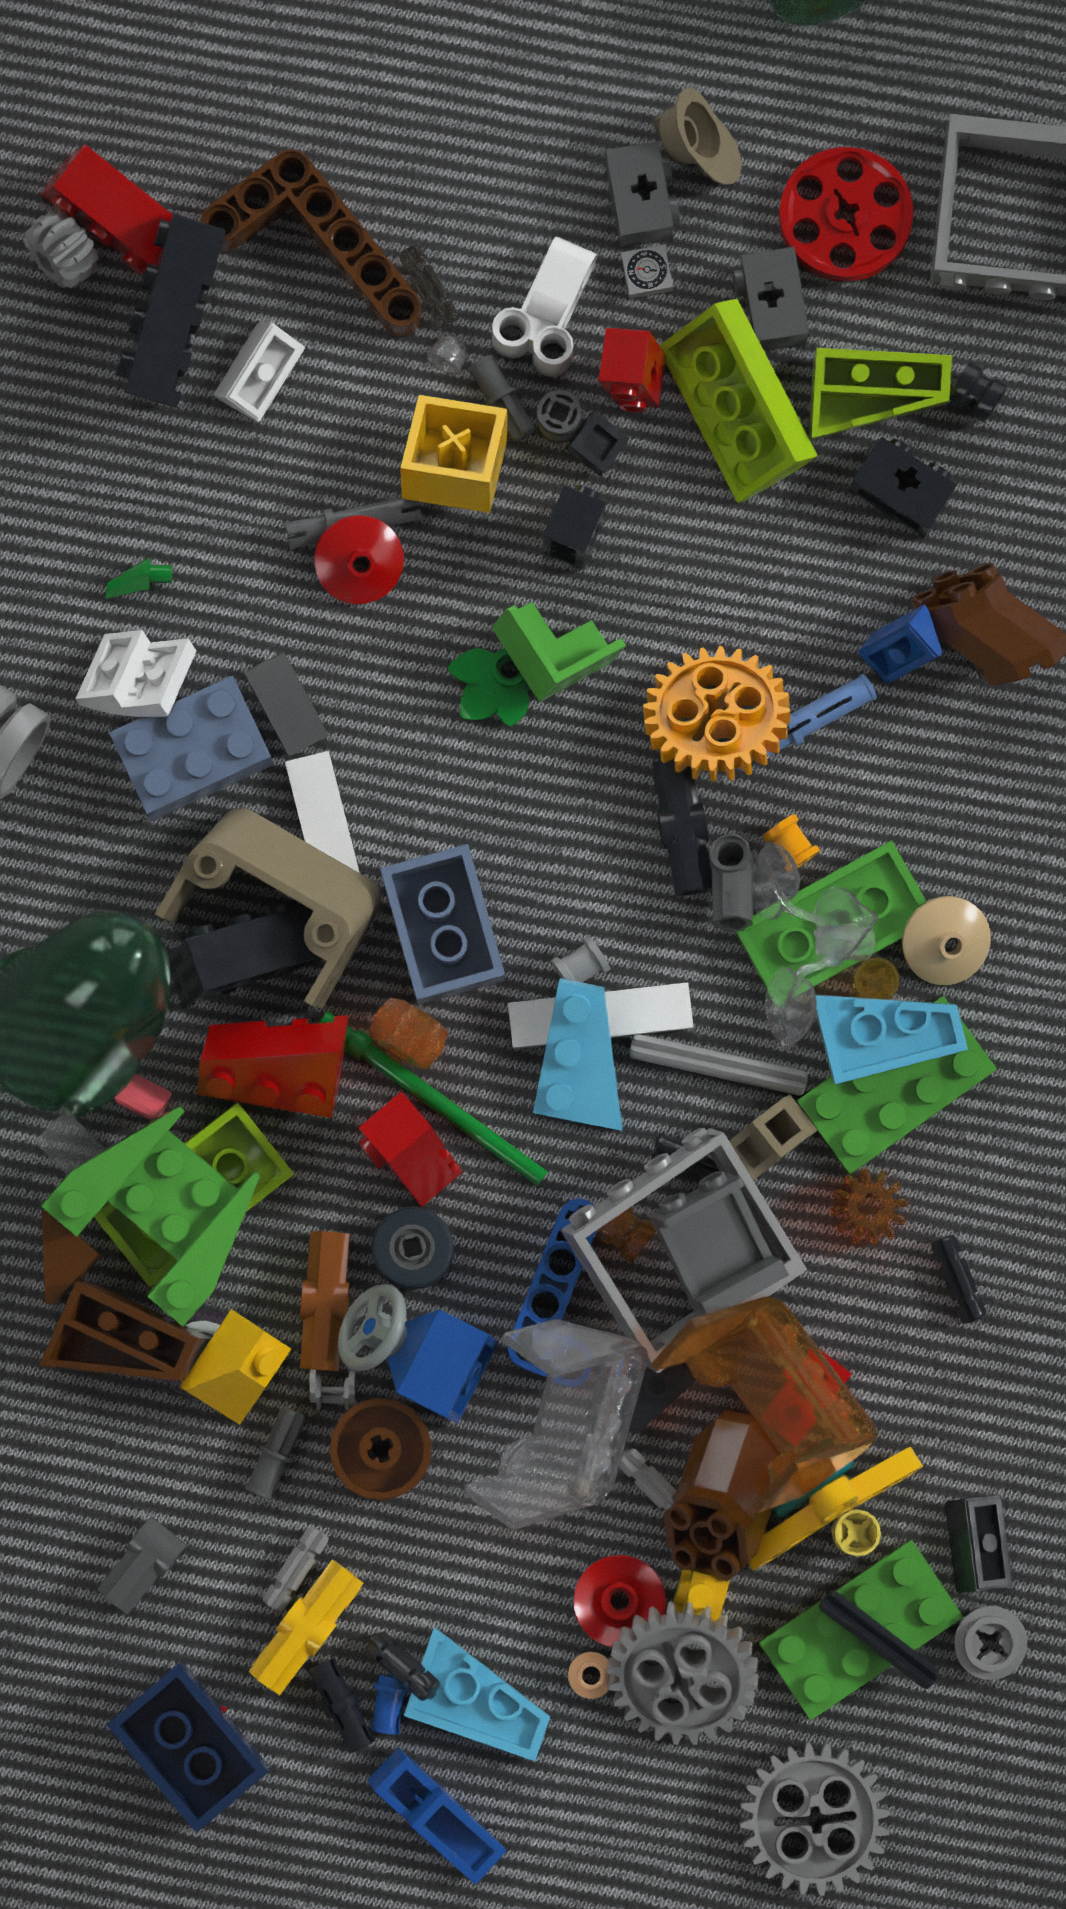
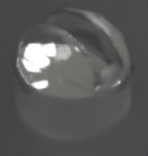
M445 336L433 345L427 358L438 370L446 374L457 375L467 357L466 346L463 343L457 344L458 340L456 337Z

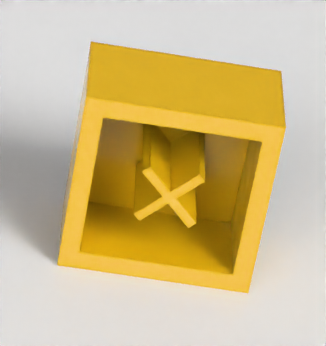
M419 395L400 468L402 499L490 513L508 440L507 409Z

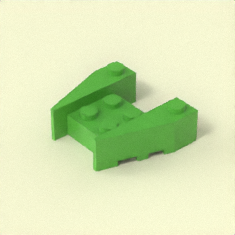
M178 1105L74 1167L42 1203L41 1207L75 1236H78L107 1201L115 1206L176 1258L147 1292V1296L183 1327L214 1291L260 1179V1174L253 1169L238 1187L229 1182L169 1130L185 1112Z

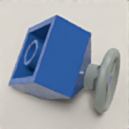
M380 1284L367 1289L353 1302L343 1319L338 1337L339 1354L341 1360L348 1368L355 1371L370 1370L387 1358L397 1393L457 1424L499 1344V1341L489 1334L440 1309L406 1321V1304L403 1295L397 1288L388 1284ZM384 1298L391 1302L392 1317L382 1312ZM368 1307L367 1316L362 1322L360 1330L353 1336L358 1319ZM364 1345L374 1349L372 1353L365 1357H357L355 1355Z

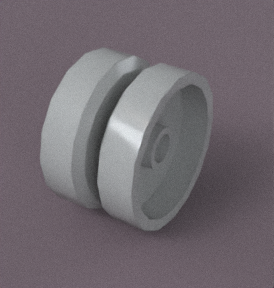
M0 685V799L4 798L14 788L29 767L44 741L51 722L50 715L31 703L16 710L17 696L2 685Z

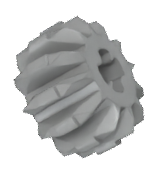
M51 210L45 216H40L32 223V227L25 232L26 238L24 242L30 251V257L35 260L38 269L42 270L49 280L55 281L60 287L72 288L78 282L82 283L98 267L97 261L99 256L98 252L93 248V241L87 237L85 229H81L77 225L74 218H69L66 213L60 210L56 212Z

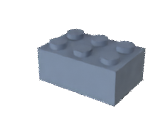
M233 675L174 702L169 716L141 717L109 732L151 822L274 765Z
M468 844L380 868L418 1005L505 981V972Z

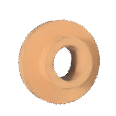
M585 1652L578 1655L570 1664L568 1680L571 1688L579 1696L594 1699L603 1696L609 1691L608 1682L611 1674L607 1673L609 1660L604 1655L597 1652ZM593 1666L600 1671V1679L597 1683L587 1684L582 1679V1673L587 1667Z

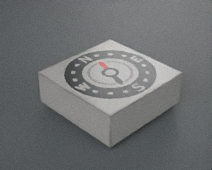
M665 244L621 252V261L629 299L673 291Z

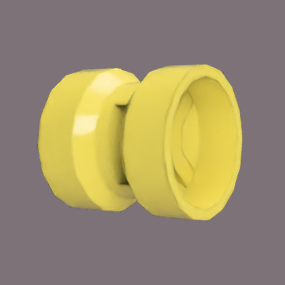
M857 1509L850 1510L837 1517L833 1522L831 1531L832 1539L837 1548L846 1554L854 1556L867 1555L872 1552L878 1545L881 1536L880 1525L876 1518L866 1511Z

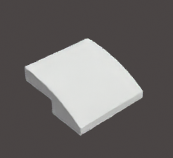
M143 630L104 634L76 696V701L80 706L110 714L134 717L169 716L196 650L189 638L150 643Z

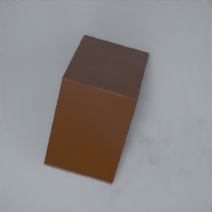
M41 1211L45 1303L58 1305L72 1291L75 1282L81 1281L103 1256L80 1235L75 1236L47 1211Z

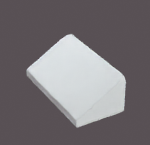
M258 322L216 389L214 396L256 422H260L305 347L272 322Z

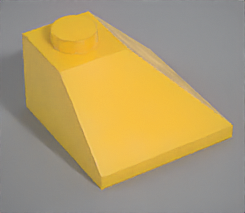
M231 1309L179 1387L240 1425L291 1348Z

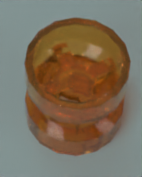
M630 1207L602 1226L595 1237L604 1244L616 1246L620 1251V1256L632 1264L656 1231L649 1220L641 1221L634 1215L633 1208ZM631 1227L635 1228L626 1241H624L622 1238Z

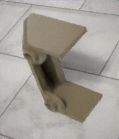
M245 808L233 809L226 813L191 851L155 915L176 923L197 886L204 889L219 888L229 880L236 866L313 910L304 929V940L311 952L327 962L304 1001L312 1006L323 1009L381 908V890L371 879L257 813Z

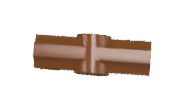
M311 1231L307 1259V1279L303 1280L300 1320L304 1321L300 1369L339 1372L341 1357L338 1350V1337L349 1305L350 1282L346 1281L350 1234Z

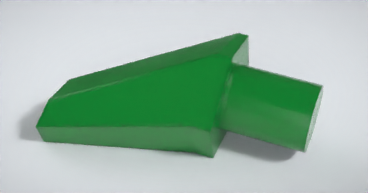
M147 557L108 581L105 599L149 590L150 583H172L173 566L151 565L150 557Z

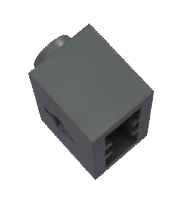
M655 141L607 149L605 151V168L619 247L672 239L673 225L680 224V214L677 198H668L666 182L673 180L672 169L668 155H661L659 142ZM645 187L646 193L650 194V199L642 201L640 194L637 193V188Z
M795 247L741 255L739 270H733L735 293L737 297L744 296L747 311L745 315L763 350L806 345L809 329ZM771 293L772 300L777 301L776 307L769 308L767 301L762 300L763 294Z

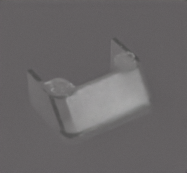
M558 1319L503 1333L502 1342L544 1371L548 1376L532 1436L509 1444L502 1453L498 1475L466 1484L463 1493L512 1530L589 1507L602 1501L609 1494L615 1483L648 1361L647 1350L633 1339Z

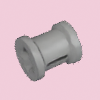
M590 936L585 937L583 945L561 959L555 957L551 960L560 978L582 983L599 971L606 973L611 970L604 955Z

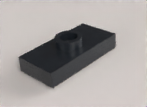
M687 1353L659 1373L643 1366L607 1400L638 1434L706 1372Z

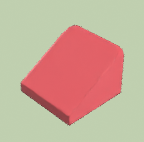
M133 1074L119 1089L114 1099L118 1105L153 1121L163 1115L172 1097V1093L137 1074Z

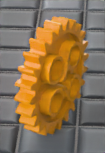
M719 646L715 657H709L703 647L700 648L699 659L693 660L687 653L682 654V667L668 662V677L661 674L655 675L656 688L647 689L648 703L643 704L644 719H646L644 720L645 733L650 735L652 750L660 749L661 761L663 763L675 758V772L679 773L687 766H690L692 768V779L696 780L704 770L709 771L711 782H715L718 772L725 771L729 780L732 781L735 777V769L741 768L747 775H751L752 761L766 766L768 764L766 751L776 754L780 752L779 739H787V724L791 722L788 692H783L782 678L773 679V667L771 665L759 669L757 655L744 662L742 661L741 649H737L730 658L725 657L723 646ZM717 686V688L714 689H705L704 687ZM744 706H754V707H756V708L747 709V710L742 709V707H744ZM682 718H691V719H693V720L688 721V722L678 721V720H680V719H682ZM721 738L731 739L730 741H727V742H718V741H716V740L721 739Z

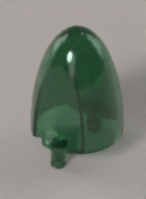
M112 910L92 911L51 934L33 947L20 949L0 960V1085L4 1089L33 1107L57 1112L65 1104L72 1115L85 1117L93 1109L99 1108L113 1100L126 1088L135 1075L139 1062L157 1040L162 1030L171 999L172 969L168 952L152 927L142 919L128 913Z

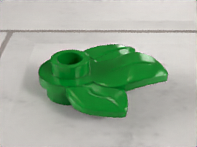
M481 648L471 649L459 655L449 665L448 672L456 679L467 684L460 701V716L462 719L480 721L497 713L505 725L512 727L525 716L530 702L526 689L527 682L520 671L514 678H506L502 675L501 669L504 665L514 664L505 648L498 650L496 653Z

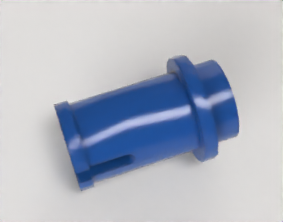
M379 1674V1681L374 1682L373 1688L377 1689L373 1723L370 1730L384 1734H400L404 1694L409 1693V1687L406 1688L391 1674Z

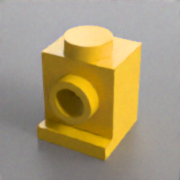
M682 1570L673 1601L677 1613H684L687 1603L692 1602L694 1614L700 1615L709 1606L711 1607L710 1619L716 1621L720 1618L730 1581L717 1580L713 1576L696 1571L692 1573L690 1570Z

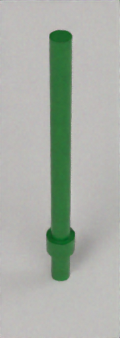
M327 1011L319 1023L333 1022L335 1016ZM347 1025L345 1052L358 1061L361 1059L367 1061L536 1186L541 1183L548 1173L547 1170L373 1044L375 1039L363 1030L359 1029L356 1032Z

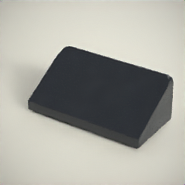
M1001 1495L946 1501L945 1510L956 1591L964 1593L1013 1587Z

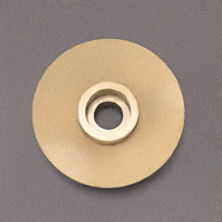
M942 896L931 899L917 908L906 923L902 936L904 958L910 969L918 977L929 983L952 985L962 982L977 972L988 955L991 942L989 924L980 909L963 898ZM957 938V947L953 951H945L947 940Z

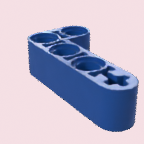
M580 1198L568 1201L563 1205L558 1214L508 1344L509 1357L515 1365L566 1386H575L584 1382L591 1373L592 1368L591 1357L586 1349L556 1336L583 1267L568 1242L556 1241L558 1233L562 1234L561 1229L571 1223L568 1219H565L567 1213L573 1214L578 1208L587 1205L595 1207L588 1200ZM596 1231L586 1237L590 1246ZM564 1250L572 1254L575 1260V1268L571 1273L561 1276L552 1272L548 1261L554 1252ZM540 1293H550L558 1301V1311L551 1318H540L532 1310V1301ZM526 1335L536 1337L542 1346L540 1356L530 1362L521 1360L515 1352L516 1342ZM574 1352L582 1357L585 1366L580 1376L571 1379L564 1377L559 1372L558 1360L563 1354Z

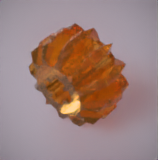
M388 998L385 1004L380 1006L373 1017V1023L368 1031L371 1038L377 1042V1045L401 1061L403 1060L411 1066L420 1069H428L434 1060L438 1059L448 1037L446 1028L441 1026L439 1021L429 1016V1013L420 1010L417 1006H413L405 1000Z
M869 1169L860 1170L861 1186L858 1185L851 1175H847L843 1178V1181L851 1193L849 1194L840 1189H835L832 1193L836 1200L845 1202V1206L831 1208L830 1215L836 1217L846 1215L847 1218L836 1229L839 1233H843L851 1225L856 1229L851 1237V1242L854 1244H858L862 1239L864 1231H867L869 1245L871 1247L877 1246L879 1242L877 1229L881 1231L885 1238L892 1240L896 1235L887 1222L889 1221L899 1226H903L906 1223L905 1217L893 1211L894 1209L907 1207L908 1200L904 1198L893 1200L891 1196L898 1192L902 1185L900 1182H895L888 1189L884 1188L883 1185L887 1179V1172L880 1171L875 1183H871ZM865 1195L873 1196L872 1203L878 1200L881 1206V1210L874 1213L873 1220L865 1218L866 1212L860 1215L857 1208L858 1205L865 1201Z

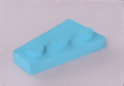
M559 979L533 1113L622 1131L623 1124L617 1091L618 1086L614 1068L605 987Z
M811 994L833 1083L835 1084L968 1050L958 1007L955 1004Z
M434 1627L421 1664L425 1667V1672L428 1670L439 1680L440 1687L436 1691V1696L431 1700L420 1701L411 1693L404 1716L536 1761L550 1715Z

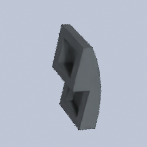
M284 652L244 672L288 756L329 736Z

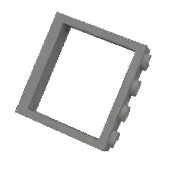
M950 114L945 133L930 281L940 282L942 288L949 290H964L968 285L985 287V292L994 295H1008L1011 293V290L1029 292V297L1038 300L1055 299L1056 295L1066 296V275L947 262L959 146L1066 158V126Z
M700 1128L688 1134L682 1140L683 1147L671 1155L664 1153L650 1160L644 1166L645 1173L633 1181L625 1179L612 1186L606 1193L608 1198L595 1207L587 1205L580 1208L569 1217L571 1223L560 1230L644 1366L657 1373L807 1270L724 1132L711 1128L707 1130ZM710 1154L720 1171L742 1178L745 1184L741 1188L742 1194L772 1256L782 1260L789 1276L711 1319L700 1316L693 1311L649 1341L586 1237L698 1160Z

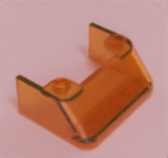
M773 1297L758 1298L690 1319L651 1363L654 1370L659 1371L686 1362L693 1376L700 1383L712 1387L730 1384L777 1448L780 1455H777L768 1466V1474L772 1484L752 1505L757 1513L803 1497L864 1453L877 1437V1431L872 1420L791 1310L784 1303Z

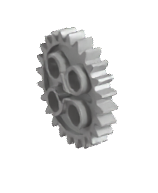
M669 1602L666 1615H661L655 1607H650L648 1622L642 1617L635 1615L633 1617L632 1629L621 1628L620 1642H613L612 1658H609L607 1673L611 1674L609 1676L608 1690L616 1691L613 1703L615 1706L627 1705L624 1713L626 1721L636 1717L640 1718L638 1726L640 1733L652 1726L656 1728L655 1740L657 1741L664 1736L665 1732L672 1733L674 1745L679 1744L682 1734H688L692 1744L697 1745L699 1733L704 1732L709 1739L714 1741L716 1740L717 1726L730 1733L732 1731L733 1718L741 1721L745 1719L746 1706H753L755 1694L753 1690H757L758 1675L755 1673L757 1672L758 1659L750 1657L752 1653L751 1641L740 1642L742 1636V1628L740 1626L729 1631L726 1630L727 1615H723L716 1621L710 1619L711 1607L709 1606L700 1615L694 1614L692 1602L687 1603L684 1613H677L674 1604ZM666 1641L671 1643L675 1653L672 1652ZM697 1644L701 1646L702 1649L691 1650L687 1648L685 1645ZM655 1660L659 1662L660 1665L651 1666L644 1663L643 1661ZM717 1682L721 1684L722 1687L713 1688L707 1686L705 1683ZM693 1696L700 1706L695 1705L692 1699ZM670 1697L675 1698L680 1702L673 1704L668 1703L663 1699Z
M805 1742L803 1755L797 1756L791 1746H787V1761L782 1763L776 1756L770 1755V1761L774 1769L769 1773L757 1767L756 1772L762 1779V1783L760 1786L755 1784H746L745 1786L755 1798L754 1801L740 1802L742 1809L752 1813L751 1818L739 1822L740 1828L753 1830V1835L743 1841L744 1846L759 1847L760 1850L752 1858L753 1863L756 1865L768 1860L769 1865L764 1875L770 1879L778 1872H781L783 1874L781 1887L785 1890L793 1880H797L801 1895H805L810 1883H815L819 1895L824 1896L826 1882L832 1881L836 1889L842 1892V1877L848 1875L854 1882L859 1883L860 1878L856 1868L862 1865L867 1869L873 1870L875 1867L867 1857L869 1852L883 1854L885 1851L875 1842L876 1836L890 1834L887 1828L878 1825V1819L891 1815L890 1810L879 1808L876 1805L877 1802L887 1796L884 1790L871 1791L870 1787L877 1780V1775L871 1773L862 1777L860 1773L865 1762L860 1758L849 1766L847 1764L849 1751L845 1748L839 1752L836 1758L831 1757V1746L829 1743H824L820 1754H814L811 1743ZM835 1780L844 1782L848 1788L846 1800L837 1806L827 1804L823 1797L826 1785ZM788 1784L798 1786L802 1792L800 1804L790 1810L781 1808L777 1802L779 1790ZM817 1806L818 1811L824 1815L854 1811L856 1813V1817L853 1820L819 1822V1830L812 1831L811 1826L805 1822L784 1826H775L773 1823L777 1817L809 1816L811 1812L810 1807ZM836 1828H846L852 1834L850 1847L844 1852H833L829 1849L827 1843L830 1832ZM793 1831L802 1833L806 1839L804 1851L794 1857L784 1854L781 1849L783 1837Z

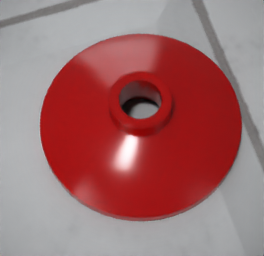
M367 515L348 516L334 522L321 535L314 553L316 575L324 589L336 599L350 604H366L384 597L397 584L404 564L402 545L396 533L383 521ZM359 556H365L369 559V564L364 570L353 568V562Z
M611 1555L597 1560L583 1572L575 1588L574 1610L580 1626L589 1637L608 1647H612L613 1642H620L619 1637L622 1627L632 1629L633 1617L635 1615L642 1617L648 1622L650 1607H655L661 1615L665 1613L666 1595L661 1579L647 1563L632 1556ZM616 1592H623L628 1597V1605L622 1610L614 1609L611 1606L610 1599Z

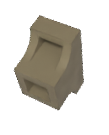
M789 1094L752 1121L729 1142L754 1181L818 1129Z

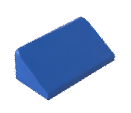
M922 605L876 630L858 650V653L886 684H889L938 658L942 654V650L927 607Z

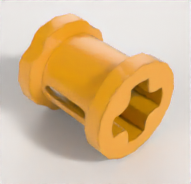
M795 814L787 817L762 836L765 843H772L786 863L784 870L787 874L807 863L821 851L817 845L812 846L797 825L799 819Z

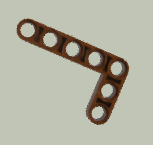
M290 149L280 152L203 211L200 219L202 222L213 225L218 221L225 220L233 225L231 232L223 238L220 254L236 250L290 209L387 332L400 338L408 337L418 330L421 324V307L417 294L309 158L301 151ZM295 167L304 172L303 177L295 183L286 182L281 178V174L288 168ZM254 194H262L269 199L268 203L261 209H251L245 205L246 200ZM315 202H325L331 206L330 212L323 217L312 216L308 213V208ZM343 236H352L359 242L355 249L347 252L337 249L335 243ZM370 270L381 271L386 276L382 284L377 286L365 284L362 281V277ZM398 304L408 305L413 310V314L408 319L402 321L393 319L389 312Z

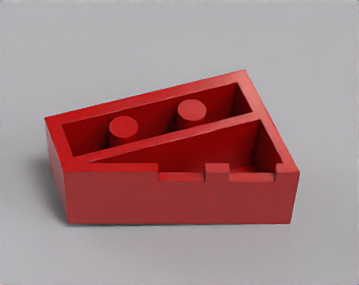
M86 144L72 152L39 195L53 204L58 210L64 212L69 218H74L100 244L106 247L110 245L124 255L122 258L124 263L138 274L144 275L147 263L156 264L160 247L153 245L154 237L160 219L168 221L170 212Z
M349 1015L335 1016L334 1021L328 1023L308 1024L307 1018L293 1019L292 1025L267 1027L265 1021L210 1025L200 1059L197 1095L332 1118L341 1080Z
M402 1091L359 1127L363 1137L358 1142L362 1148L361 1150L378 1170L386 1164L421 1207L463 1173L459 1165L453 1160V1156L447 1149L443 1148L444 1144L434 1129Z

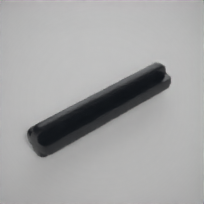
M831 1589L824 1596L819 1604V1608L823 1613L923 1689H928L932 1686L940 1673L935 1665L838 1591Z

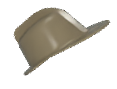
M693 88L683 89L677 96L675 106L659 114L653 121V126L661 138L665 153L677 164H698L707 176L721 185L733 184L739 178L742 169L741 155L735 140L713 113L701 93Z

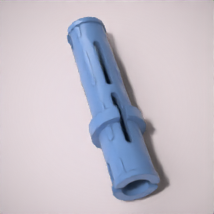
M859 675L858 678L791 713V722L787 724V730H791L787 731V739H779L780 750L791 744L796 747L804 743L805 736L838 720L865 703L877 699L875 690L866 675ZM846 698L845 701L816 716L819 712ZM805 721V723H803V724L797 726L796 728H793V727H795L796 725H798L799 723ZM766 751V752H767V757L770 756V755H772V754H774V753H771V752Z

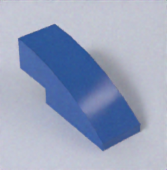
M399 1746L367 1780L372 1789L475 1885L507 1852L506 1848Z

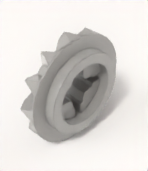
M996 1605L976 1607L974 1611L961 1618L960 1625L953 1635L955 1656L962 1667L971 1675L984 1680L1001 1679L1013 1673L1022 1663L1027 1651V1634L1021 1621L1012 1612ZM979 1630L989 1635L993 1634L995 1630L998 1631L999 1635L996 1641L1000 1644V1648L1005 1651L1004 1654L1001 1655L999 1652H994L991 1649L980 1653L979 1650L982 1648L983 1643L978 1639L979 1636L976 1634V1631Z

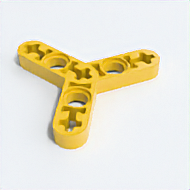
M908 1447L851 1480L846 1475L842 1476L814 1493L809 1498L808 1506L763 1535L758 1553L748 1563L751 1570L755 1571L837 1517L920 1470L923 1465L913 1449Z

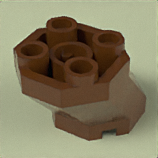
M993 563L980 565L969 573L959 576L956 570L944 572L932 579L934 587L915 595L911 599L912 610L925 605L930 613L936 635L972 661L979 679L985 680L989 686L1021 681L1032 676L1030 667L1041 662L1043 670L1055 665L1066 654L1065 633L1009 593L1002 575L997 573Z
M725 1410L695 1437L673 1505L664 1513L667 1546L672 1550L671 1558L680 1569L690 1570L692 1573L693 1571L713 1576L717 1580L727 1582L758 1553L779 1486L788 1478L785 1445L777 1436L772 1440L763 1431L767 1425L758 1416Z

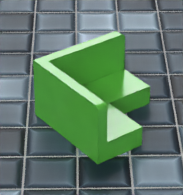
M533 602L520 609L515 605L507 608L491 627L539 703L611 664L626 647L622 638L608 645L592 620L556 639Z

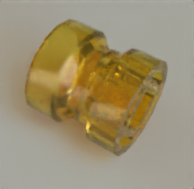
M880 957L870 958L862 962L854 972L851 980V991L854 997L890 1000L897 992L899 973L889 960Z

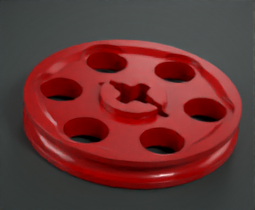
M855 147L827 149L805 160L797 167L787 181L779 208L781 235L787 248L795 247L797 262L819 277L838 282L864 280L875 276L889 267L904 249L913 222L912 198L902 175L891 163L878 154ZM844 161H854L862 169V176L855 182L843 181L837 174V167ZM804 179L816 180L821 185L822 194L815 200H805L798 194L797 185ZM886 185L894 188L898 193V202L891 207H882L877 204L873 193L878 187ZM839 201L847 210L855 209L857 211L852 220L853 228L845 219L837 220L835 218L839 212ZM805 221L814 224L819 233L817 239L808 244L799 242L793 234V229L798 223ZM879 228L889 230L894 235L895 244L888 250L876 249L870 241V235L874 230ZM842 246L849 248L855 256V262L852 266L843 269L834 266L830 260L831 251Z

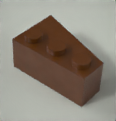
M76 1281L39 1366L183 1381L212 1338L185 1325L182 1327L177 1321L94 1282Z

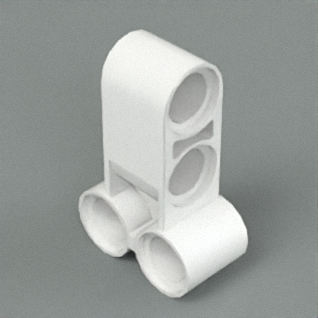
M556 236L551 243L522 308H506L494 318L492 343L496 352L504 358L515 359L523 356L528 351L532 353L534 366L543 375L554 377L565 373L571 366L574 346L572 337L565 328L589 279L597 254ZM507 326H517L523 331L524 335L517 341H508L501 336L500 332ZM554 343L561 346L565 353L558 359H549L542 354L541 349L547 344Z

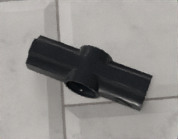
M675 758L665 763L661 760L653 761L652 773L660 807L657 810L658 825L663 849H667L675 896H690L713 890L712 872L706 842L709 841L703 804L698 802L695 779H692V768L687 766L684 770L677 773L675 772Z

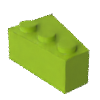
M816 348L813 352L809 440H817L946 404L950 398L952 355Z

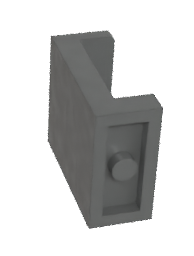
M718 1171L704 1177L698 1183L700 1188L686 1196L684 1193H677L664 1199L659 1203L660 1210L649 1215L651 1223L694 1312L707 1319L719 1315L789 1276L782 1260L772 1256L742 1194L741 1188L745 1186L742 1178L728 1172L725 1174L724 1171Z

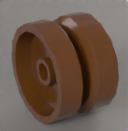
M373 1398L357 1403L340 1417L331 1435L330 1457L335 1474L349 1490L364 1498L388 1500L408 1493L422 1481L431 1464L432 1441L427 1425L415 1410L397 1400ZM379 1440L387 1441L390 1444L389 1455L385 1458L376 1457L373 1453L374 1444Z

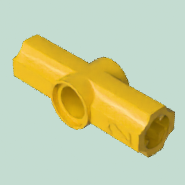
M332 1559L305 1597L302 1598L300 1596L276 1628L278 1633L269 1645L264 1648L248 1672L280 1696L308 1657L313 1658L337 1626L335 1621L343 1610L349 1606L364 1583Z

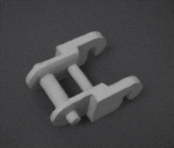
M310 1369V1402L316 1403L317 1410L321 1409L322 1403L344 1404L345 1410H349L350 1403L355 1404V1370H349V1378L345 1379L344 1387L322 1386L321 1377H317L316 1369Z

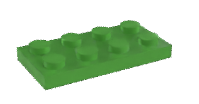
M891 840L754 915L753 926L747 927L743 931L734 932L778 1008L900 941L910 916L927 901Z
M945 996L934 1002L950 1004ZM962 1020L961 1023L968 1050L838 1084L833 1083L832 1076H830L796 1101L818 1129V1134L848 1175L854 1173L997 1070Z
M911 1539L836 1589L841 1595L914 1650L963 1617ZM822 1599L758 1642L810 1721L892 1666L879 1654L823 1613L819 1608Z

